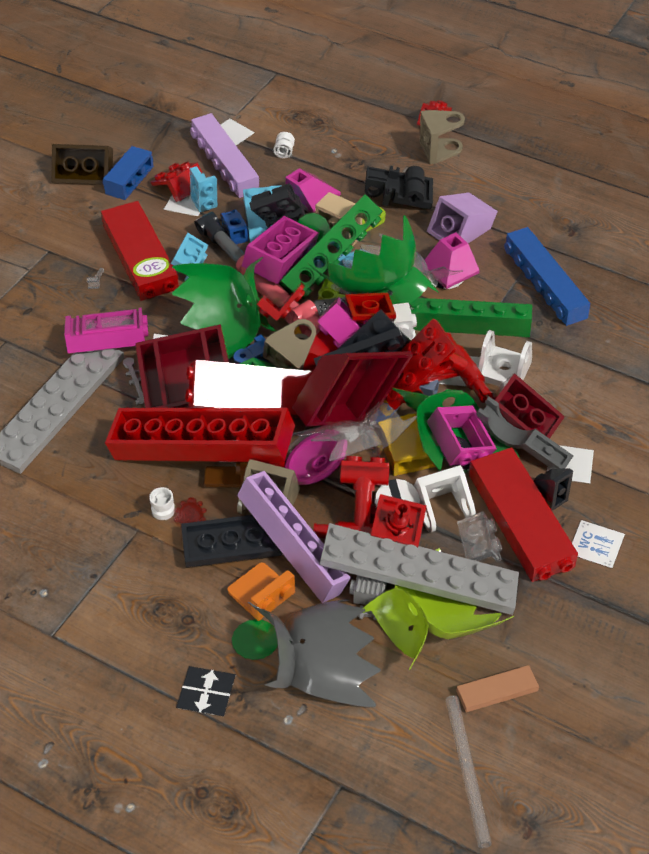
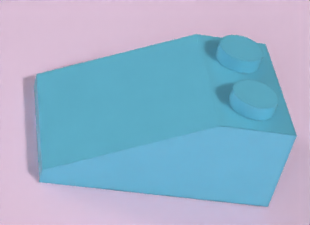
M280 186L243 189L244 210L250 243L268 229L265 220L261 219L251 210L249 204L251 196L268 190L272 194V189Z

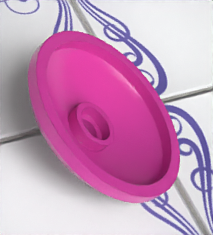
M323 430L314 433L293 449L286 461L285 468L295 471L299 485L320 482L334 473L341 465V460H344L348 448L347 440L337 430Z

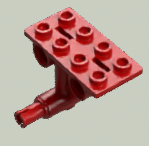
M432 319L400 351H411L413 356L393 388L423 394L420 389L421 385L435 380L440 381L460 376L466 386L474 390L482 403H485L488 397L486 395L490 398L493 397V393L484 383L485 377L476 363L471 359L464 347L458 345L452 335L444 331L436 319ZM391 389L385 399L393 410H396L402 403H405L403 396Z
M346 456V461L341 460L340 483L353 484V490H356L354 522L338 521L335 525L371 534L373 523H371L372 491H375V485L388 486L390 463H385V458L370 457V462H363L360 456ZM314 523L313 531L318 538H326L329 524Z

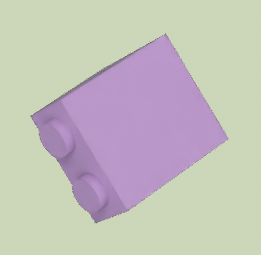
M471 193L440 196L426 232L438 240L457 233L467 243H470L491 229L498 211Z

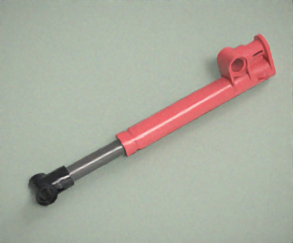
M211 211L196 219L194 224L200 235H207L213 243L218 244L236 263L237 270L244 275L246 268L242 267L245 253L229 238L227 231L220 225L216 214ZM254 273L256 290L280 308L290 294L279 283L269 282L266 278ZM307 300L300 305L295 301L290 304V307H292L291 311L284 318L288 324L299 319H306L314 324L316 330L319 328L318 318L320 315L311 300ZM298 326L302 334L308 337L311 336V330L308 326Z

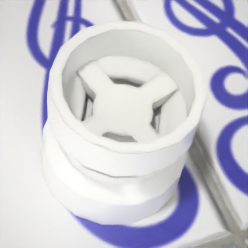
M281 132L277 135L274 145V153L277 157L285 159L291 156L295 142L292 134Z
M160 487L154 489L150 494L151 510L156 519L167 520L175 513L173 493L168 488Z

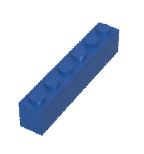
M526 227L507 233L506 243L504 244L506 253L510 254L514 259L515 264L521 268L526 278L533 283L536 291L540 292L544 297L547 305L552 307L556 316L566 326L588 319L591 303L533 232Z

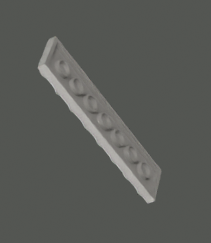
M112 348L73 353L0 432V465L21 474L124 359V352Z
M329 523L319 563L321 566L511 615L514 613L519 576L517 571L420 546L417 548L415 545L397 543L388 538L381 539L371 536L370 533Z

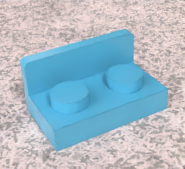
M197 166L190 168L191 199L198 211L203 212L216 208L217 178L215 176L206 178Z
M187 233L171 264L175 266L203 263L208 255L205 253L208 244Z

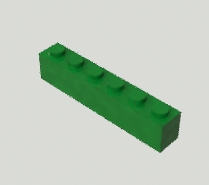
M417 298L409 304L411 314L416 316L417 325L413 327L416 331H421L432 319H436L444 331L449 333L486 335L491 330L498 336L530 337L532 304Z

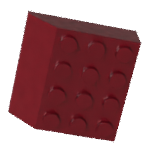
M221 324L135 343L145 408L187 407L188 402L185 401L187 388L189 389V380L186 378L187 367L195 360L229 363Z
M405 351L323 355L311 376L307 379V383L301 393L297 396V400L292 408L306 426L371 422L410 361L413 353Z

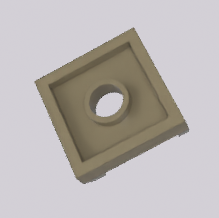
M438 110L421 111L419 142L429 164L439 163L462 152L463 144L459 140L438 138L440 135L459 128L464 124L465 117L462 113ZM448 117H458L460 121L451 123L446 119ZM447 144H455L458 146V148L455 150H448L444 146Z
M299 319L274 332L264 341L263 357L276 368L303 370L305 360L316 336L314 324L309 320ZM299 325H306L311 330V336L294 334V330Z
M249 459L243 483L246 477L265 471L280 491L283 492L288 501L294 505L300 490L295 471ZM239 499L237 511L239 514H245L247 508Z

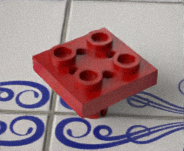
M380 494L371 536L381 539L388 538L394 542L415 545L418 548L427 505Z

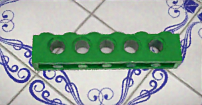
M365 194L280 281V285L291 295L302 282L305 285L303 289L305 294L302 296V299L307 298L312 292L310 288L315 283L319 285L325 279L308 263L323 274L328 270V262L339 264L340 261L338 259L342 255L347 256L354 249L352 246L356 240L361 242L368 234L366 230L370 226L374 228L382 220L380 215L383 210ZM357 217L363 218L364 221H365V224H363V225L358 224V223L356 222L355 218H357ZM341 232H349L351 234V238L345 239L342 236ZM333 245L337 248L338 252L331 253L327 247ZM321 260L324 267H316L313 261ZM301 274H306V275H308L309 278H310V281H309V282H303V281H301L300 278H299V275H301Z

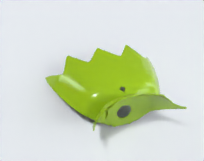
M398 585L379 595L363 608L365 612L372 611L391 641L405 655L413 658V663L424 646L428 631L440 638L453 639L495 627L514 617L512 616L494 623L500 618L501 613L474 615L476 605ZM413 625V630L409 631V626Z

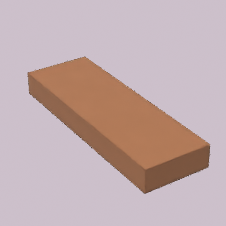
M528 665L459 685L456 691L465 712H470L537 692L539 685Z

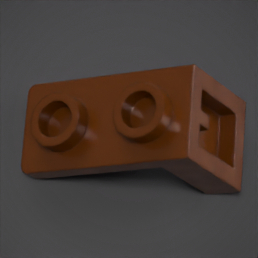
M236 462V466H207L204 480L205 487H242L248 462Z

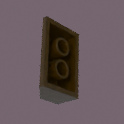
M52 144L51 183L103 185L104 176L113 168V148L110 146Z

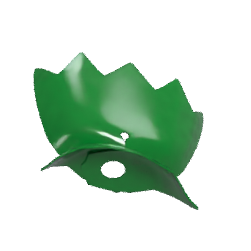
M405 215L403 216V240L382 235L379 255L356 249L351 269L328 262V277L308 263L321 276L350 294L388 293V291H391L393 294L389 295L392 304H411L423 294L427 287L438 292L429 279L413 266L417 257L416 244L412 228Z
M262 258L252 263L246 269L244 275L227 265L190 263L172 266L176 271L184 273L189 277L172 292V295L194 303L180 323L196 330L221 324L229 359L234 357V353L237 350L244 349L254 340L260 325L271 331H278L258 311L259 306L257 303L259 297L254 280V268Z
M392 388L403 396L407 406L417 411V427L423 451L429 456L437 469L441 470L443 458L445 457L427 423L428 419L437 407H444L443 401L449 397L455 398L454 403L449 407L473 406L476 412L480 408L474 399L466 392H463V390L446 389L443 392L428 396ZM462 427L452 428L455 436L469 442ZM487 430L497 448L494 453L512 448L499 442Z

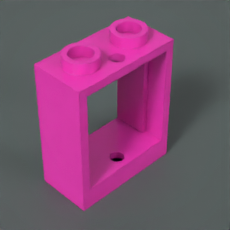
M473 406L437 407L427 421L449 465L464 466L470 464L472 460L493 454L497 449ZM462 427L472 448H462L452 428Z

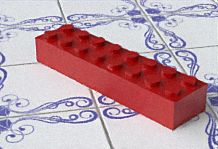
M118 408L105 444L114 460L249 462V459L259 462H285L295 424L288 408Z

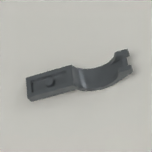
M490 397L485 401L487 406L484 410L480 408L476 413L490 434L499 442L508 447L524 449L551 469L566 468L574 456L538 430H521L508 423L499 410V403Z

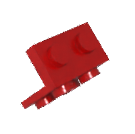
M187 161L180 165L175 163L168 167V171L156 174L154 176L155 179L150 183L152 186L167 184L177 202L191 194L190 168L197 166L201 173L202 171L198 162L189 163Z
M301 282L280 308L263 295L257 303L259 306L258 311L267 318L272 316L276 321L280 317L284 319L291 311L292 307H290V304L293 301L298 302L305 294L303 290L305 285Z

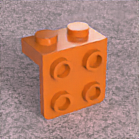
M261 562L228 587V594L259 621L264 616L252 607L248 601L261 609L271 612L295 593V577L289 570L279 576L267 564Z

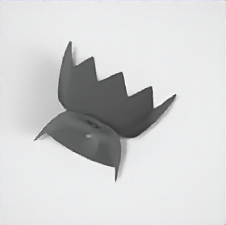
M349 599L330 601L292 613L284 624L279 617L248 601L252 607L272 623L276 631L279 656L277 679L265 684V686L287 688L291 685L310 695L335 702L362 707H376V703L358 685L380 672L381 669L357 655L362 648L374 640V637L349 624L350 621L365 612V609L339 603L341 601H349ZM304 639L305 643H300V640Z

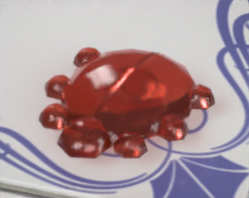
M194 497L188 498L187 502L181 501L180 505L182 507L175 508L177 516L173 519L175 522L182 524L206 521V518L203 516L207 509L201 508L203 502H197Z

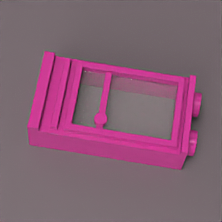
M138 308L139 311L133 309L82 315V317L76 316V318L65 316L67 352L77 353L136 346L135 343L145 341V337L149 336L147 315H143L142 308Z

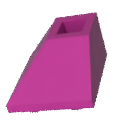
M300 168L285 177L286 184L290 183L295 194L300 197L301 203L312 213L316 211L315 205L328 192L337 196L341 195L340 191Z
M457 233L439 240L422 263V266L446 289L479 274V268L469 244Z

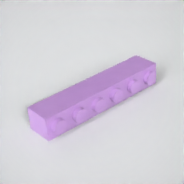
M212 113L191 119L192 128H190L192 138L198 141L200 149H203L207 158L211 159L214 168L219 170L222 179L229 184L230 190L235 192L238 198L243 197V189L260 188L258 174Z
M265 471L246 477L237 495L322 603L339 596L351 577L347 572L319 565L324 544Z

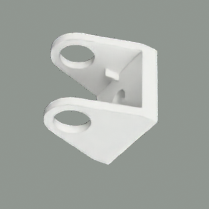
M489 330L483 342L478 366L485 377V383L500 387L514 373L524 380L532 362V342L526 341L522 353H517L495 346L494 331ZM500 367H508L509 369L502 370Z
M461 465L417 478L414 487L418 491L420 504L427 505L423 524L429 533L436 531V521L429 499L452 492L468 520L475 519L474 503Z

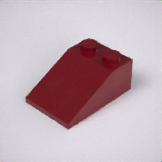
M515 373L500 385L492 397L493 400L499 403V410L508 423L521 430L536 429L549 439L565 417Z

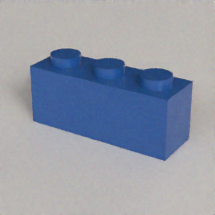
M131 146L110 172L104 176L105 194L126 200L154 167L152 152Z

